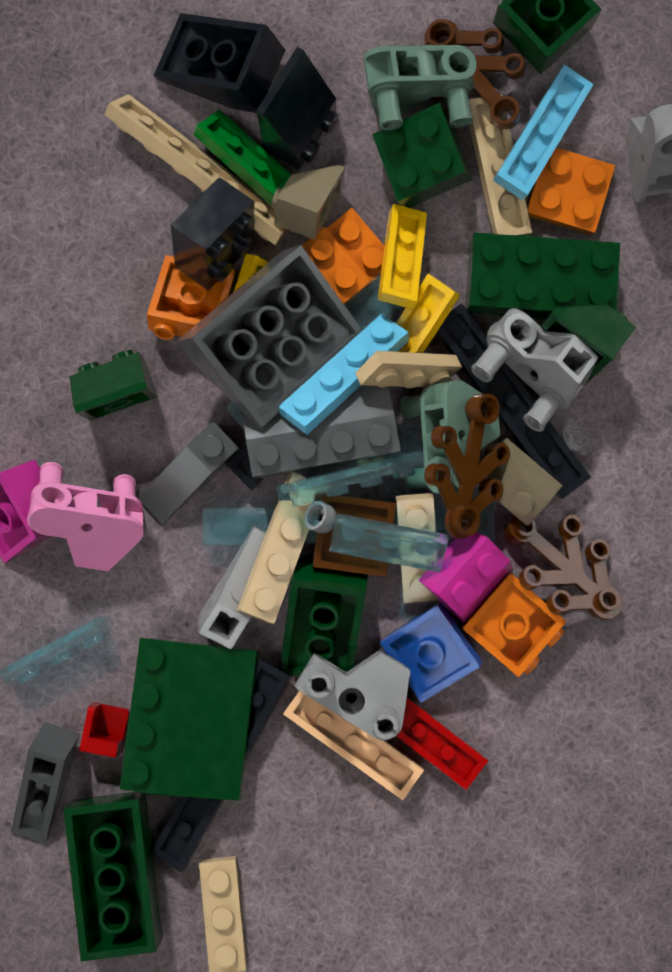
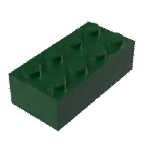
M474 232L469 243L465 308L470 314L504 316L509 309L514 308L525 312L531 318L547 319L557 307L607 304L613 310H617L621 243Z
M128 792L73 799L63 809L80 961L156 952L163 936L153 854L150 853L152 843L146 793Z

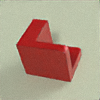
M98 702L89 705L79 751L116 758L122 752L130 713L129 709Z

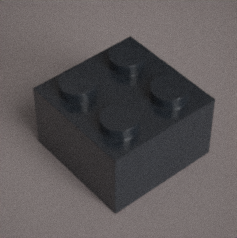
M219 177L170 225L175 267L208 291L217 281H224L230 274L232 266L240 258H245L246 254H250L255 246L254 200Z

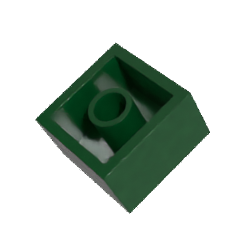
M503 0L498 4L493 24L526 60L542 74L593 28L602 9L593 0Z
M440 103L404 119L402 126L398 129L380 130L372 134L397 202L402 206L413 207L473 180L454 129L449 125V116Z

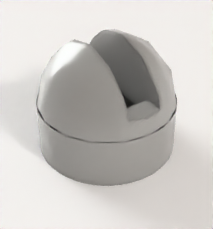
M322 501L313 502L308 507L304 518L306 527L317 533L330 532L334 529L335 520H338L337 512L332 506ZM321 514H323L322 520L318 521Z

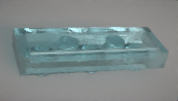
M336 514L329 551L440 573L448 545V535Z
M104 616L98 617L0 670V674L5 684L17 679L21 685L40 675L37 668L45 663L50 662L51 666L55 667L72 657L71 649L82 644L86 650L105 640L102 633L109 630L110 626Z

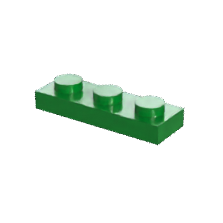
M220 109L196 125L193 135L272 206L273 196L277 188H283L291 174Z

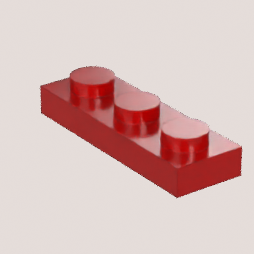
M406 698L403 725L396 736L467 790L487 764L488 759L411 699Z

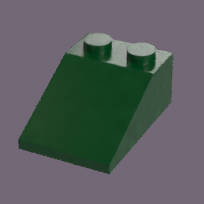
M298 559L291 579L280 664L281 670L292 676L300 677L313 654L323 657L346 672L354 668L368 574L313 567V561Z

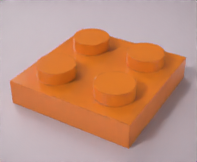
M556 147L533 186L527 206L529 217L593 236L597 229L616 165Z

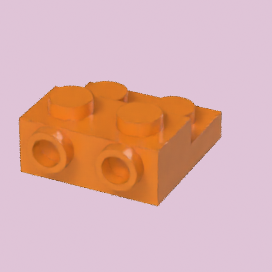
M350 208L327 228L325 226L321 228L315 240L309 238L301 245L345 307L381 277L384 245L353 208Z
M165 255L147 312L148 330L153 331L155 336L163 340H172L175 336L182 337L231 295L236 279V270L231 269L230 274L224 281H217L208 291L177 269L173 256Z
M508 572L461 628L519 678L522 673L528 675L534 670L541 660L538 655L546 645L552 647L564 634L562 627L567 621L560 615L553 614L542 599L531 590L523 588L519 583V579Z

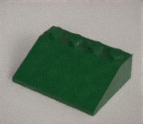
M140 638L120 790L155 795L241 800L258 651Z

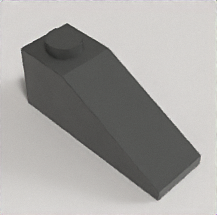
M213 421L178 454L138 499L163 525L214 478L240 449Z
M47 722L44 723L28 749L11 829L12 833L46 843L74 761L80 733Z

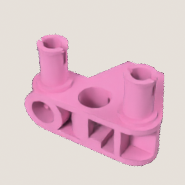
M55 462L44 463L40 467L39 472L40 484L34 487L31 492L30 508L27 516L28 525L39 534L66 538L75 567L109 571L143 537V505L135 497V479L127 474L118 475L113 480V492L62 484L63 467ZM97 500L100 502L99 507H97Z

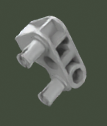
M666 104L652 110L648 116L630 118L625 141L633 197L636 202H643L646 196L664 194L667 199L672 198V104Z
M512 308L504 314L501 320L490 326L486 337L488 348L478 361L473 364L471 371L481 381L489 382L505 362L540 396L529 412L524 415L523 420L531 429L541 432L557 410L567 409L573 399L587 383L599 356L576 334L544 331L525 312ZM534 370L538 377H533L529 374Z
M382 650L377 651L348 672L323 657L313 654L294 686L311 699L374 738L389 740L400 732L403 725L410 669ZM348 693L356 694L357 698L354 702L347 701L346 696Z

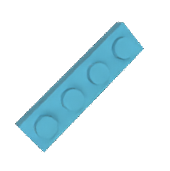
M564 64L493 181L523 201L594 84Z
M380 314L279 406L281 416L308 435L361 386L355 374L356 371L376 351L398 352L409 342L408 331L383 314Z

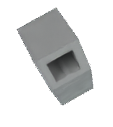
M253 526L199 614L198 633L229 649H232L251 616L236 610L266 534L265 531L256 526Z

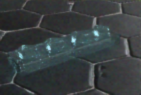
M423 450L409 451L276 486L279 501L292 500L293 506L314 502V494L326 491L327 497L349 492L348 485L360 482L361 488L383 483L381 476L393 474L394 479L408 477L415 474V467L424 465Z

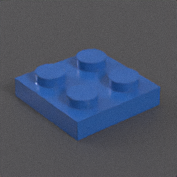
M441 601L379 642L388 655L409 667L410 677L408 685L421 703L473 672L483 663Z

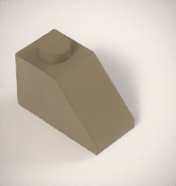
M335 165L291 175L283 188L278 187L273 196L272 208L276 209L274 225L315 240L341 195L345 167Z
M506 438L502 443L507 444L509 447V460L506 464L497 466L488 476L490 479L500 480L503 484L504 492L499 502L528 526L562 487V484Z

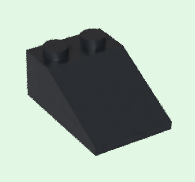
M180 13L154 73V77L161 82L230 109L257 113L258 107L270 89L286 50L265 24Z
M298 46L258 107L257 117L263 148L299 170L304 161L310 163L313 160L320 146L317 143L323 131L329 133L332 130L339 114L336 113V97L305 51Z

